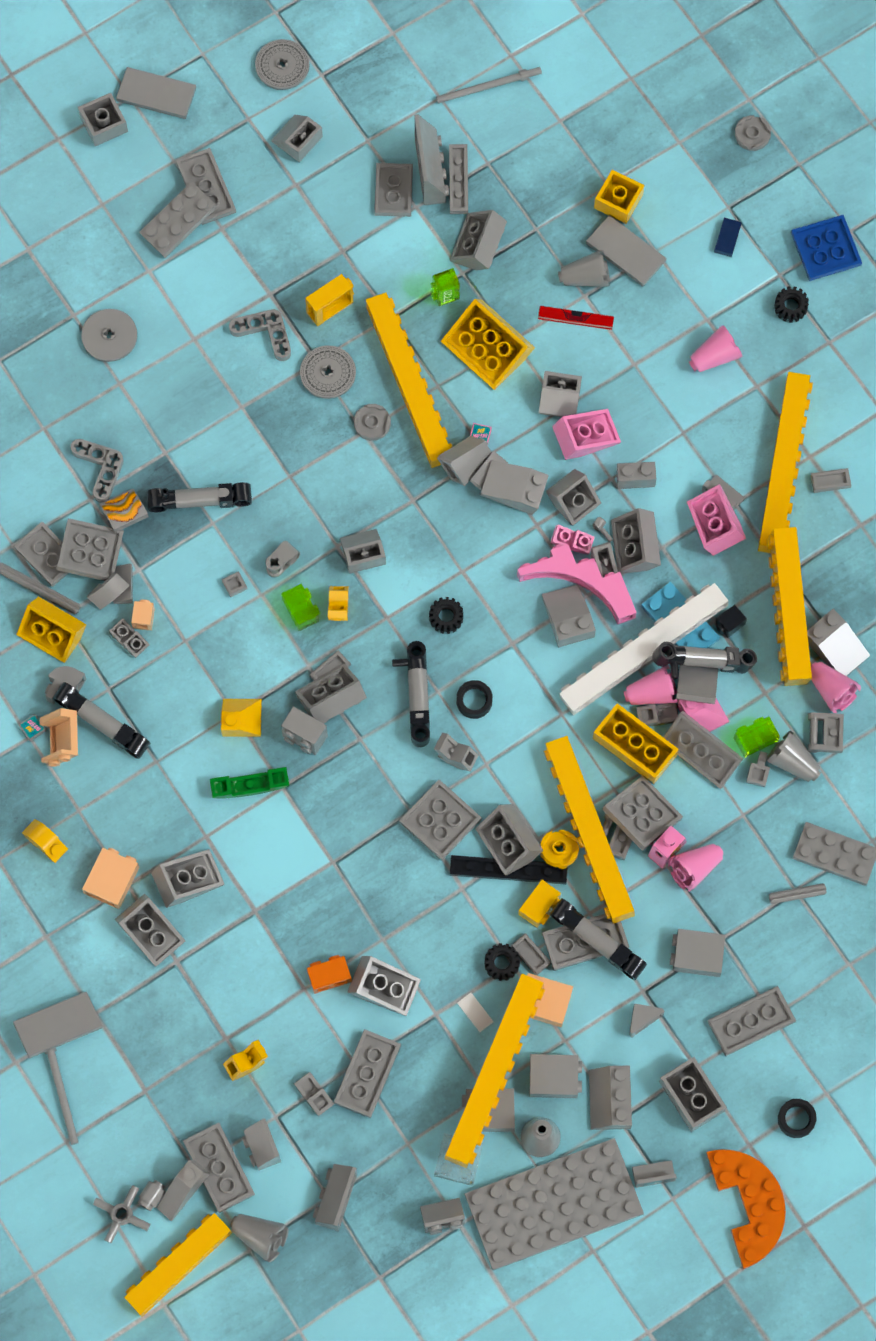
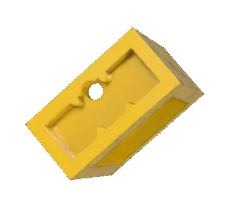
M342 274L305 298L307 314L317 327L353 303V283Z

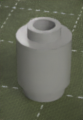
M154 1180V1182L149 1181L139 1195L140 1199L137 1203L149 1211L156 1208L166 1193L163 1190L165 1186L157 1180Z

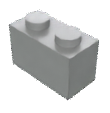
M655 462L617 464L618 489L655 487Z

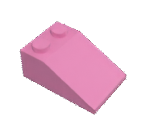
M608 409L563 416L552 426L565 460L582 457L621 443Z
M720 484L687 501L702 544L713 556L746 539L742 526Z

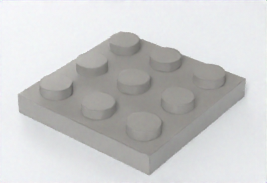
M68 518L57 571L106 581L115 572L124 530L114 533L110 527Z
M641 776L602 808L642 851L661 837L670 826L673 827L683 818L644 776Z
M438 780L399 820V823L443 861L482 820V817L442 781Z

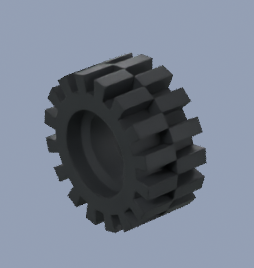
M788 286L787 290L783 288L777 294L774 309L775 313L779 314L778 317L780 319L784 318L783 321L786 322L789 319V323H793V320L798 322L799 318L803 319L804 314L806 315L809 299L806 298L807 294L805 292L802 293L803 290L801 288L798 291L796 290L797 287L794 286L791 289ZM788 299H794L798 302L799 306L795 310H789L785 307L784 303Z
M441 597L438 602L435 600L434 605H431L429 611L431 626L435 627L436 631L440 630L442 634L444 632L450 634V631L454 633L463 623V608L459 602H455L454 598L449 600V597H446V599ZM444 609H449L453 612L454 617L451 621L444 622L439 618V613Z
M499 943L498 946L496 944L493 945L485 955L484 964L487 974L491 975L494 980L499 979V981L504 979L507 981L509 978H513L520 967L519 953L515 951L513 946L509 947V944L502 945V943ZM500 955L507 956L510 960V965L506 969L497 968L494 963L496 957Z

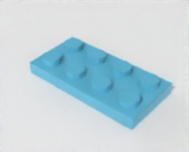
M669 582L646 600L641 607L656 622L661 617L665 619L669 616V612L677 606L680 608L686 604L685 601L687 599ZM704 622L676 642L675 645L710 648L720 640V636L707 622Z

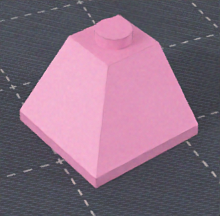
M717 699L715 704L678 700L677 708L679 711H684L709 732L729 723Z

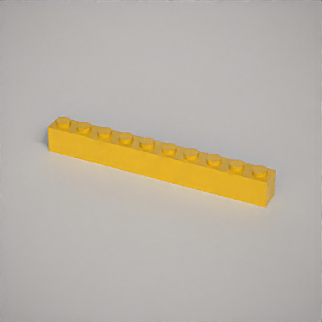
M387 292L366 299L367 311L431 468L440 466L441 464L437 457L453 446L451 443L448 444L446 439L448 437L445 427H441L439 422L441 421L438 410L435 411L433 408L435 404L431 394L428 395L427 393L428 385L425 378L420 376V365L413 359V356H415L412 346L407 344L408 336L405 329L402 330L400 324H402L398 313L395 314L393 310L395 308L392 297H388Z
M788 372L758 546V551L771 553V550H767V539L773 529L789 528L790 525L787 515L791 514L793 503H790V497H794L796 486L793 485V479L797 480L799 468L795 467L796 462H800L802 451H798L799 445H803L804 434L801 433L802 427H806L807 422L804 412L805 410L808 411L810 404L807 394H811L813 382H810L811 375Z
M568 736L545 743V758L547 762L551 761L553 767L550 768L554 779H558V792L560 796L564 795L566 802H563L566 813H571L572 819L570 823L573 831L577 830L579 837H576L579 847H584L586 853L583 855L585 863L592 868L593 872H590L593 883L598 884L599 890H597L600 902L604 901L606 905L603 908L606 918H611L612 924L634 917L633 905Z
M521 974L446 1152L445 1160L467 1168L469 1163L473 1165L477 1155L474 1152L476 1145L481 1146L485 1136L482 1134L484 1126L489 1127L493 1117L489 1115L491 1109H496L499 1103L498 1092L499 1090H504L508 1081L504 1079L506 1073H511L515 1061H512L514 1054H519L523 1043H520L522 1035L526 1037L530 1025L527 1024L529 1018H534L538 1007H535L537 999L541 1001L545 989L542 988L544 982Z

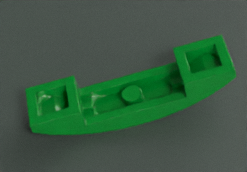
M287 767L269 769L264 773L232 778L225 776L210 779L213 798L251 796L290 786Z

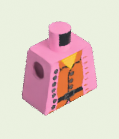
M670 826L653 844L648 857L663 869L668 863V859L687 842L686 838Z

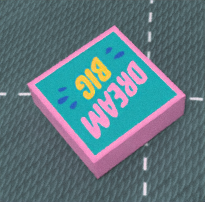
M473 423L470 436L478 439L481 437L489 442L492 427Z

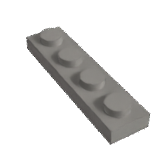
M449 144L450 214H468L467 144Z

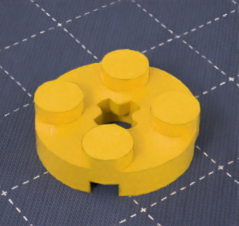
M559 830V832L553 833L551 831L541 840L540 846L543 851L540 853V856L551 866L565 869L568 865L574 863L579 855L577 838L569 831ZM563 846L564 851L558 852L555 847Z

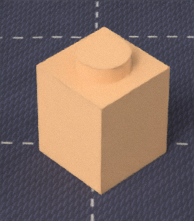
M149 600L134 601L131 622L133 629L152 631L155 608L154 604Z

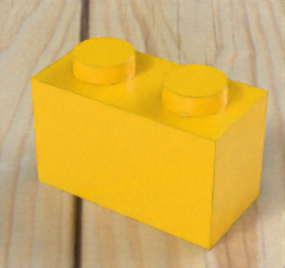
M541 880L519 909L518 915L536 928L540 924L544 925L550 917L548 913L559 902L561 893L544 880Z

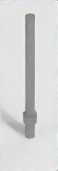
M540 67L530 70L523 69L513 75L436 96L438 103H442L518 80L525 81L529 77L542 74Z
M53 1048L46 1051L45 1054L48 1055L70 1143L74 1145L79 1142L55 1054L57 1050Z

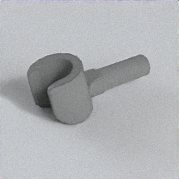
M598 517L593 523V528L600 531L611 542L613 540L612 537L603 528L606 521Z

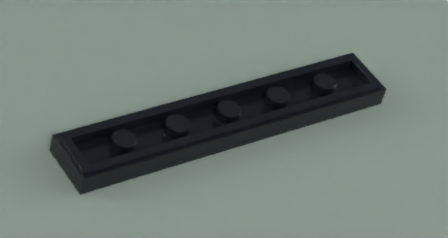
M451 855L450 876L540 882L544 880L546 883L567 884L568 867L560 869L546 862L532 861L518 870L505 875L494 858Z

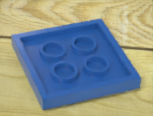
M844 215L791 230L792 238L809 281L862 265V260Z

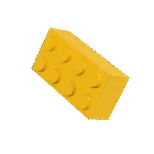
M618 703L593 732L592 739L640 775L644 776L652 784L656 783L676 758L679 751L677 747Z

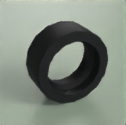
M471 680L465 682L459 688L456 704L464 716L478 719L484 717L490 711L493 694L485 683L479 680ZM478 689L484 693L486 702L481 709L471 710L465 706L463 697L468 690Z
M803 1099L787 1101L781 1107L778 1114V1125L781 1131L792 1138L807 1136L813 1130L817 1121L814 1107ZM801 1107L807 1112L809 1122L805 1128L794 1130L787 1125L785 1116L790 1108Z

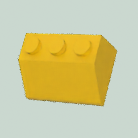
M38 596L27 605L16 635L65 663L81 640L87 624Z

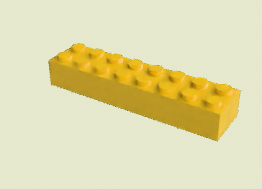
M797 528L773 529L767 539V550H771V557H769L768 562L769 568L773 569V575L770 576L771 587L775 589L774 595H772L773 606H776L777 609L776 613H774L775 625H778L779 628L778 632H776L777 644L780 643L778 660L782 662L780 680L784 681V686L807 685L812 679Z

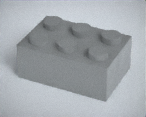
M695 1057L660 1077L659 1083L691 1132L725 1112L726 1105Z

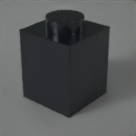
M733 605L717 618L716 628L720 634H725L729 638L746 624L747 618L736 605Z

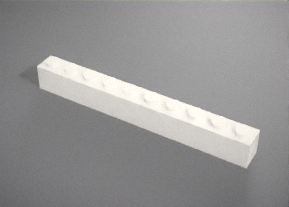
M715 583L711 586L709 584L704 586L700 590V594L690 596L685 601L686 604L680 608L678 606L673 608L669 612L670 615L665 619L663 617L659 618L654 623L655 626L649 630L646 628L638 634V638L634 641L632 639L627 641L623 645L624 648L620 651H613L603 663L601 661L596 663L592 667L593 670L586 674L584 672L579 675L575 683L565 685L561 689V693H559L560 698L573 716L653 660L652 654L661 643L671 642L675 644L728 606V599Z

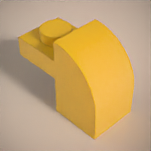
M349 586L329 587L328 620L348 621Z
M36 819L22 832L34 846L39 848L54 863L68 850L54 832Z
M256 1040L244 1051L232 1055L223 1065L231 1080L234 1081L265 1064L264 1060L268 1055L260 1041Z

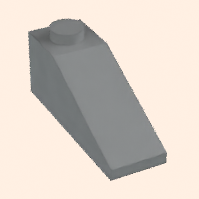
M188 1160L176 1175L156 1208L172 1221L210 1173L196 1161Z

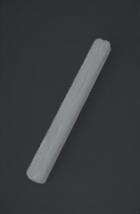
M0 563L1 575L74 614L79 612L81 608L79 603L10 566Z

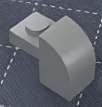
M69 666L54 669L49 674L52 684L50 683L45 690L47 701L55 704L53 696L63 682L70 684L79 692L86 681L85 673Z
M443 732L434 748L441 760L466 771L472 770L479 756L470 746L457 743L449 734Z

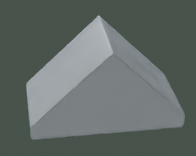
M610 541L592 547L590 557L595 559L602 578L610 572L618 573Z
M634 1004L630 1037H634L662 1017L665 1012L663 1008Z

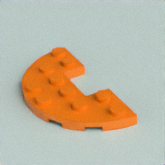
M734 1150L706 1152L718 1192L738 1186L750 1224L731 1229V1233L743 1269L751 1267L770 1253L781 1236L786 1216L783 1192L772 1172L754 1157Z

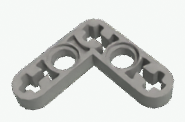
M271 309L238 317L230 321V333L235 337L268 330L276 359L286 361L290 358L291 348L282 315L278 310ZM271 316H275V322L272 321ZM258 319L261 324L258 327H253L250 324L251 321ZM236 324H239V331H237L235 328ZM280 331L283 333V337L275 339L273 334ZM280 344L283 345V349H284V351H285V355H282L281 353H279V352H280V347H279Z
M83 439L74 440L71 444V451L75 457L102 465L93 488L94 498L98 502L109 500L124 462L121 452ZM80 445H82L84 450L80 449V451L77 452L75 447H79ZM93 451H102V456L94 458L92 456ZM115 456H117L119 461H115V463H114V465H113V466H114V469H113V468L111 467V466H112V460H111V458L114 459ZM106 472H111L114 476L111 480H105L103 475ZM104 484L106 485L104 488L106 495L102 494V496L100 497L98 492L102 491Z

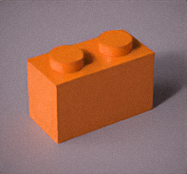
M335 955L330 957L329 961L323 963L321 961L313 962L307 968L314 994L352 982L345 956Z

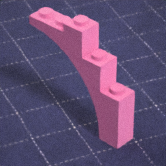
M558 544L550 550V558L543 557L536 563H526L517 569L519 582L534 578H556L567 580L586 588L603 601L611 611L617 624L636 619L637 612L621 573L610 572L602 578L594 558H584L576 564L569 544Z

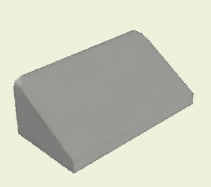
M132 564L116 566L115 572L130 586L113 600V603L132 604Z

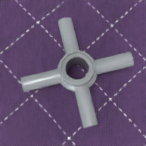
M133 1185L123 1203L113 1206L99 1198H96L93 1203L94 1206L111 1213L113 1224L104 1239L108 1243H112L120 1226L131 1223L148 1231L151 1225L133 1216L130 1206L139 1191V1188ZM122 1209L126 1210L127 1216L124 1219H118L116 1216L117 1212Z

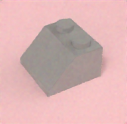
M576 469L572 470L546 491L553 505L572 526L601 504L587 476Z
M265 1118L243 1130L245 1136L242 1137L245 1147H250L252 1155L249 1158L253 1167L257 1166L260 1171L281 1162Z

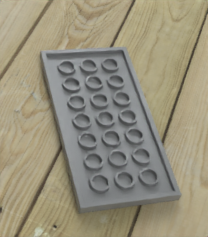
M615 1138L465 1193L492 1270L644 1214Z

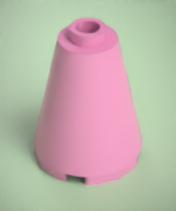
M721 326L690 356L691 361H689V364L694 371L703 372L740 359L743 356L725 326Z
M814 662L811 665V681L833 713L836 714L838 709L843 711L856 699L857 695L855 692L861 690V686L856 681L823 662Z
M669 665L626 686V691H624L626 702H630L631 705L678 703V699H674V695L677 694L674 679L671 678V673L668 674L667 669H670Z
M710 844L672 856L668 859V867L672 866L673 871L671 875L683 890L687 888L688 892H690L723 860V850L718 845Z

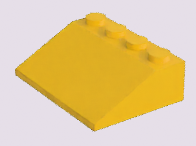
M474 299L441 340L450 351L493 390L512 374L535 348L482 299Z

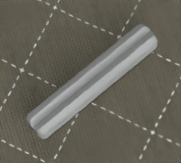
M822 883L773 892L769 894V901L771 904L825 895L827 892L826 886Z

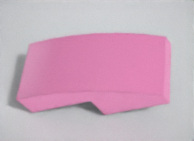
M558 524L555 526L550 543L554 545L569 544L571 551L588 555L594 536L580 530L573 531Z

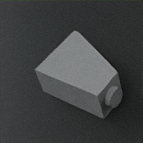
M470 436L440 454L437 459L452 481L465 486L492 452L486 440L481 437L478 439Z

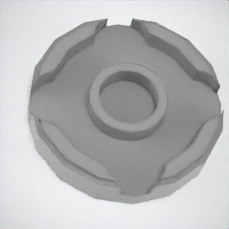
M754 115L743 117L735 128L737 143L749 151L763 149L771 137L769 123L764 118L754 117Z
M377 404L365 405L354 416V428L357 434L369 441L383 438L391 427L390 415L383 406Z

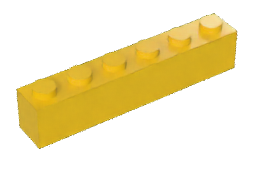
M215 1213L212 1216L210 1214L205 1216L201 1221L202 1225L197 1230L195 1228L190 1230L186 1235L187 1239L182 1244L178 1242L171 1249L172 1253L167 1258L163 1256L156 1263L157 1267L152 1272L148 1270L140 1278L142 1281L137 1286L133 1284L125 1292L127 1295L124 1298L141 1317L149 1312L232 1234L231 1230Z

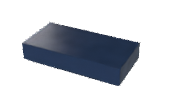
M724 217L715 246V253L732 257L742 222Z

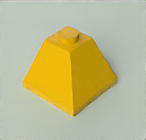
M223 699L221 711L222 737H261L262 699Z

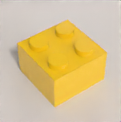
M611 170L595 198L594 209L627 224L643 196L645 185Z

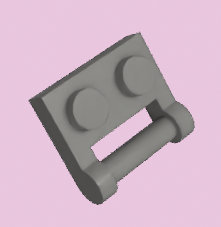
M809 713L810 744L807 748L808 752L842 753L844 714ZM818 721H823V744H817Z
M605 813V821L602 827L607 837L611 824L614 821ZM617 825L609 846L614 857L625 860L632 840Z

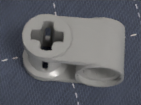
M283 541L266 559L268 575L279 577L290 565L297 561L300 552L287 541Z

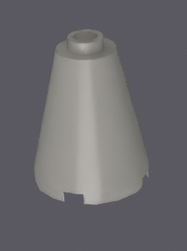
M599 250L561 267V271L558 272L560 283L563 282L565 286H610L608 282L610 277L607 261L603 259V256H605L604 250Z
M791 730L782 737L783 739L771 750L766 761L807 782L810 780L815 781L821 774L819 771L820 766Z
M544 1117L533 1118L522 1128L521 1143L524 1150L532 1156L545 1157L551 1155L559 1146L560 1131L557 1125L550 1119Z
M239 1214L230 1223L232 1233L268 1262H272L278 1257L280 1252L277 1250L279 1246L284 1247L288 1237L289 1229L286 1225L279 1222Z

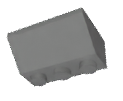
M494 210L468 213L450 261L474 270L489 269L507 221Z
M638 508L611 520L618 572L621 574L642 572L661 565L654 512Z
M345 664L295 691L307 714L323 724L367 698L360 681ZM340 670L342 671L336 677L330 679L327 685H319L320 682L323 683L331 675L335 674Z
M513 804L499 805L475 828L505 875L531 863L543 851Z
M630 1065L606 1066L589 1070L591 1130L631 1129Z
M334 1164L332 1169H328L325 1178L328 1180L326 1188L322 1187L319 1196L322 1202L320 1207L316 1206L313 1218L316 1219V1225L339 1232L357 1177V1168Z

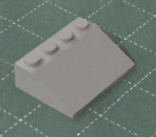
M416 114L414 115L415 145L424 205L446 203V196H449L448 185H444V179H447L446 169H442L441 163H444L443 152L439 151V147L442 146L441 135L437 136L436 128Z

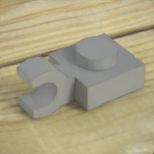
M760 751L757 764L751 763L746 783L762 787L766 786L770 767L765 766L768 753Z

